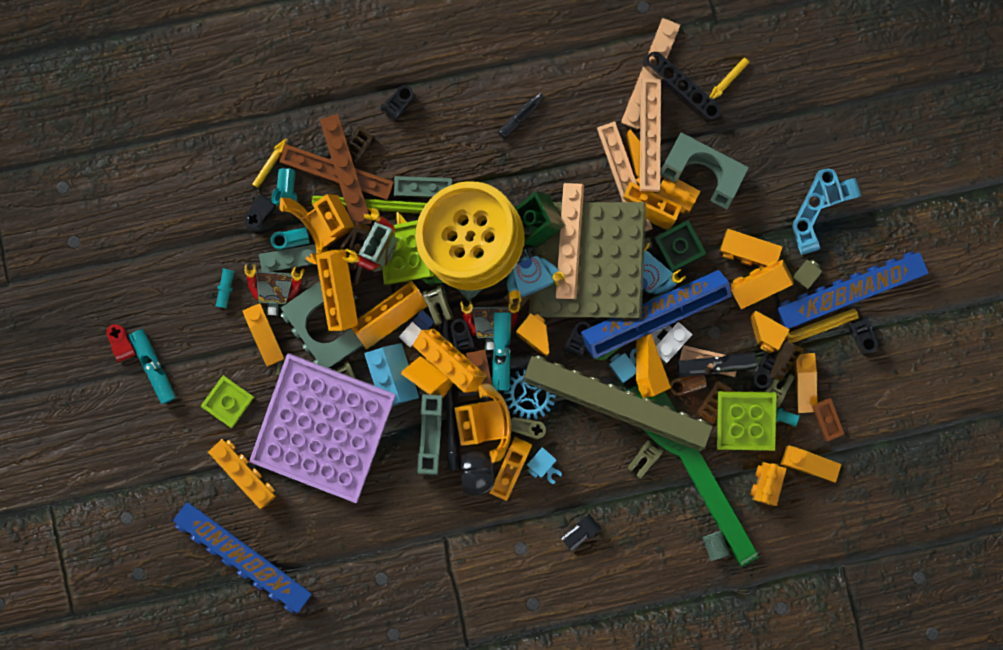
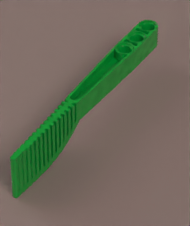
M638 384L626 390L635 393L636 397L643 399ZM665 391L655 396L646 397L653 400L654 404L669 406L672 408V411L676 412ZM643 429L657 445L681 459L740 566L743 567L759 558L700 452Z

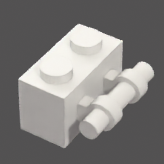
M679 322L673 328L668 325L650 333L661 362L665 365L693 335ZM664 329L667 335L662 340H659L657 336Z

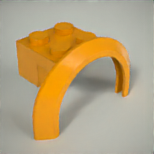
M326 194L313 204L315 209L309 213L295 200L284 197L280 198V210L290 212L299 218L312 235L316 246V254L311 253V257L307 256L305 258L313 264H317L316 255L327 252L328 246L352 231L355 227L338 195Z
M483 384L478 386L480 397L490 396L494 400L464 404L454 409L461 446L501 439L498 448L490 451L491 460L494 463L504 457L511 438V419L506 402L500 393L492 385Z

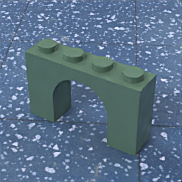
M680 133L660 171V175L676 183L687 165H705L715 173L718 180L717 188L710 201L728 209L749 167L698 142L690 136Z
M317 282L281 307L283 313L280 315L286 323L291 322L294 327L292 332L297 339L302 338L305 343L302 346L307 354L312 353L316 358L313 362L331 369L359 350L363 345L352 329L330 343H319L309 336L307 331L308 318L313 311L324 304L321 284Z
M422 395L421 443L418 458V474L438 475L443 398L439 395Z

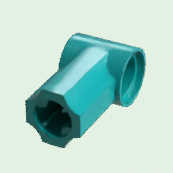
M279 169L277 188L272 193L273 204L280 206V198L282 197L290 198L297 202V194L294 192L295 170Z
M307 228L276 232L271 237V244L278 251L310 244ZM278 237L285 238V243L282 246L275 245V240Z

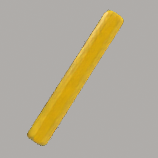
M853 308L794 330L787 334L786 340L792 344L859 318L858 312Z

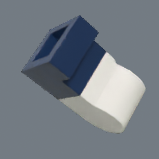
M422 310L399 338L411 348L421 330H430L435 322Z

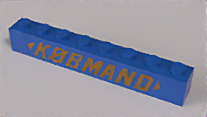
M914 251L904 254L901 260L897 261L896 258L886 261V265L879 268L876 265L868 268V273L861 275V272L855 273L850 276V280L845 282L843 279L837 280L832 283V287L826 289L825 286L815 289V293L808 296V293L797 296L798 300L792 303L790 300L780 303V307L776 309L782 326L791 329L927 275L928 270L920 252L914 254Z
M719 270L642 304L641 319L611 318L582 331L585 347L594 359L731 297L729 282Z
M186 502L173 521L177 523L175 525L177 529L183 533L185 531L189 532L192 535L190 538L199 545L201 542L208 546L206 550L212 555L216 556L218 554L223 557L221 561L230 568L232 565L239 569L237 573L243 578L247 579V577H250L254 580L252 584L261 591L263 588L270 592L268 594L270 598L276 602L281 600L285 603L284 608L292 614L294 611L299 613L312 596L310 591L191 503Z

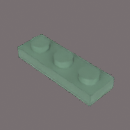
M395 176L394 196L432 198L442 189L452 185V178Z
M314 244L259 254L262 272H275L293 269L294 267L316 265L305 258L307 256L311 257V253L316 254V246Z

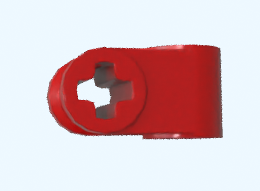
M117 324L109 326L106 334L117 362L119 363L135 356L136 352L124 327ZM114 329L121 331V333L118 334V338L112 336V334L114 333Z

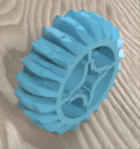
M516 372L517 379L512 376L510 377V380L513 382V384H510L511 390L504 391V394L510 395V397L505 398V402H512V404L508 405V409L515 407L516 409L513 411V414L515 415L520 411L519 418H523V415L527 414V420H530L531 414H533L535 420L538 419L537 413L544 417L545 414L542 410L545 409L547 412H550L551 409L547 404L554 405L550 398H556V395L546 391V399L541 406L537 400V394L542 389L530 387L527 383L522 382L523 376ZM520 383L523 388V395L515 400L514 390L517 384ZM526 388L533 391L537 390L533 395L535 402L530 397L529 399L524 398L527 394ZM529 401L535 409L526 410L520 407L519 404Z

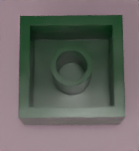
M535 191L515 207L523 223L525 245L537 248L564 227L558 211L548 194Z
M689 220L653 239L667 268L672 273L707 254Z

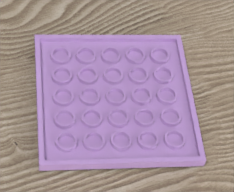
M288 353L249 462L357 503L396 394Z

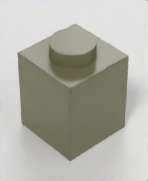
M807 259L792 277L793 281L803 290H808L822 272L819 269L820 265L813 260L809 261Z

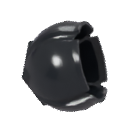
M477 451L462 454L461 469L465 471L462 474L464 494L481 495L495 486V463H492L488 455Z

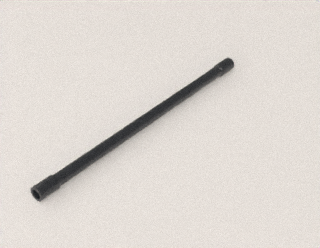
M445 283L438 284L443 286L449 303L448 285ZM440 306V316L442 318L441 335L451 343L450 320H446ZM453 383L445 395L449 471L460 470Z

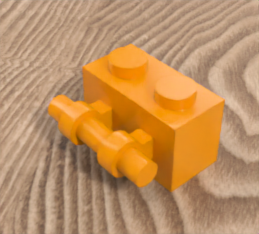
M664 178L660 185V191L656 192V194L682 205L679 213L684 214L686 212L688 214L701 191L679 179L675 183Z
M765 462L761 466L758 465L755 474L758 477L757 484H753L750 493L753 496L752 500L777 506L787 468Z

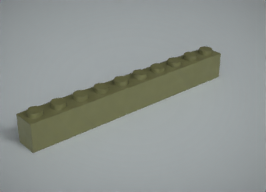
M541 356L531 357L522 379L524 383L698 451H702L705 448L712 426L708 425V422L704 420H694L687 413H677L672 411V408L669 406L654 404V401L651 399L638 398L633 392L620 391L615 385L602 384L597 378H587L576 370L569 371L564 369V366L559 363L551 364L546 362V359Z

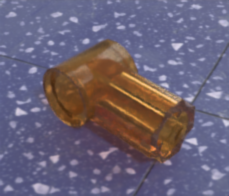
M705 376L674 379L669 383L671 388L667 391L671 396L679 397L683 394L707 387ZM674 383L681 385L680 393H676L673 390Z

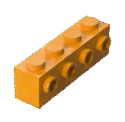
M331 250L316 255L329 331H343L358 325L348 262L342 259V257L347 258L345 250Z
M410 281L358 318V325L351 329L367 350L414 315L421 312L427 307V304L419 289Z
M435 329L421 330L413 343V346L463 392L478 391V386L486 378V375Z
M221 439L208 453L257 507L263 509L276 497L273 493L275 489L268 482L266 484L263 483L260 479L262 475L255 468L252 470L247 465L249 461L242 454L239 456L234 451L236 447L230 440L225 441Z

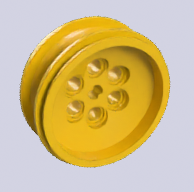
M473 181L460 182L442 189L425 205L417 222L416 245L425 265L442 282L461 290H479L500 282L516 266L524 246V227L516 209L499 190L485 183ZM464 220H469L466 225L461 226ZM487 220L486 225L480 226L482 221ZM454 235H458L457 239L451 242V238ZM492 236H495L494 241L488 243V239ZM465 251V255L458 258L459 253ZM480 252H484V255L477 259V255Z

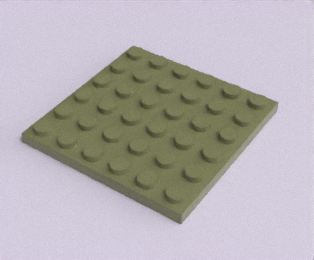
M583 202L577 299H557V286L554 282L553 285L530 294L529 315L530 313L532 315L538 314L541 317L641 319L646 203ZM554 203L561 218L562 203ZM560 230L537 248L533 247L534 250L532 251V255L546 259L555 265L557 269Z

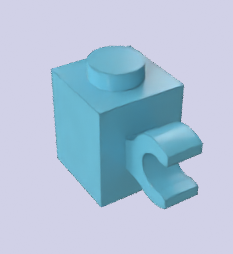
M636 348L631 351L630 359L625 353L623 355L618 353L610 359L612 363L609 364V367L622 384L636 374V367L634 366L636 364V358L634 357Z
M543 448L527 464L529 467L527 471L532 476L542 478L547 472V479L552 484L555 483L551 478L553 473L558 474V476L562 475L559 470L552 467L556 459Z

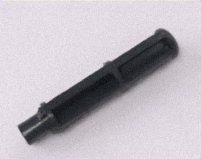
M538 93L534 98H530L498 130L499 136L506 139L540 105L539 103L544 99V96Z

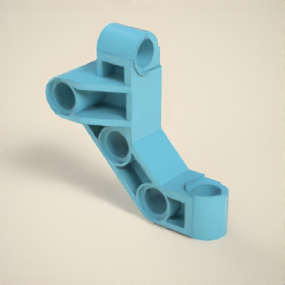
M828 168L817 172L811 188L793 222V231L801 255L820 249L812 226L822 208L862 196L856 178L839 183L834 170ZM825 172L830 176L827 183L822 179ZM813 196L819 200V204L816 207H812L809 204V200ZM800 221H804L807 224V228L803 232L797 228V224Z

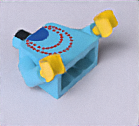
M648 242L647 246L644 247L642 291L647 295H660L669 292L679 282L683 281L686 276L679 278L677 274L681 271L680 269L672 273L646 251L650 245Z
M523 249L518 261L519 263L516 264L508 275L507 288L510 303L513 304L514 298H518L519 302H521L522 297L549 287L554 282L556 286H559L558 280L563 279L566 282V278L555 265L538 256L529 258L526 249Z

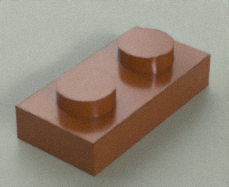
M485 350L466 353L467 359L486 375L481 385H492Z
M831 398L812 405L825 441H830L844 435Z

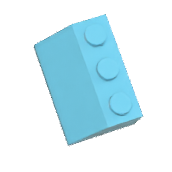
M402 343L364 353L374 385L396 394L392 407L419 398L415 384L401 374L409 366Z

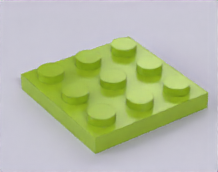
M418 220L393 225L398 244L387 266H382L384 285L434 277V273L425 265L417 249L416 227Z
M718 391L717 450L775 451L776 392Z

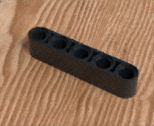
M654 51L644 57V68L656 79H661V83L703 120L711 121L720 115V106L662 54ZM650 57H654L657 60L656 66L650 64ZM665 69L671 72L670 79L664 76ZM679 82L685 84V91H681L678 88ZM693 94L699 97L700 101L698 104L693 102ZM707 107L713 109V116L707 114Z

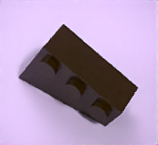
M361 223L356 225L339 250L348 249L354 251L357 257L360 256L359 252L373 227ZM346 251V256L349 258L350 253ZM348 262L351 285L357 287L362 283L366 269L356 265L355 262Z

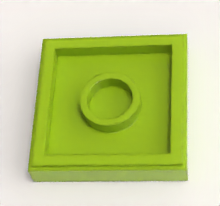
M223 375L201 407L233 429L255 397Z

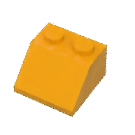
M755 311L751 315L750 320L757 344L761 346L760 349L769 354L777 352L786 338L789 329Z
M530 313L516 331V335L543 357L547 358L549 346L547 329L544 324L545 320L538 314L532 315Z
M418 357L401 372L403 376L430 395H439L444 398L453 385V382L425 357Z

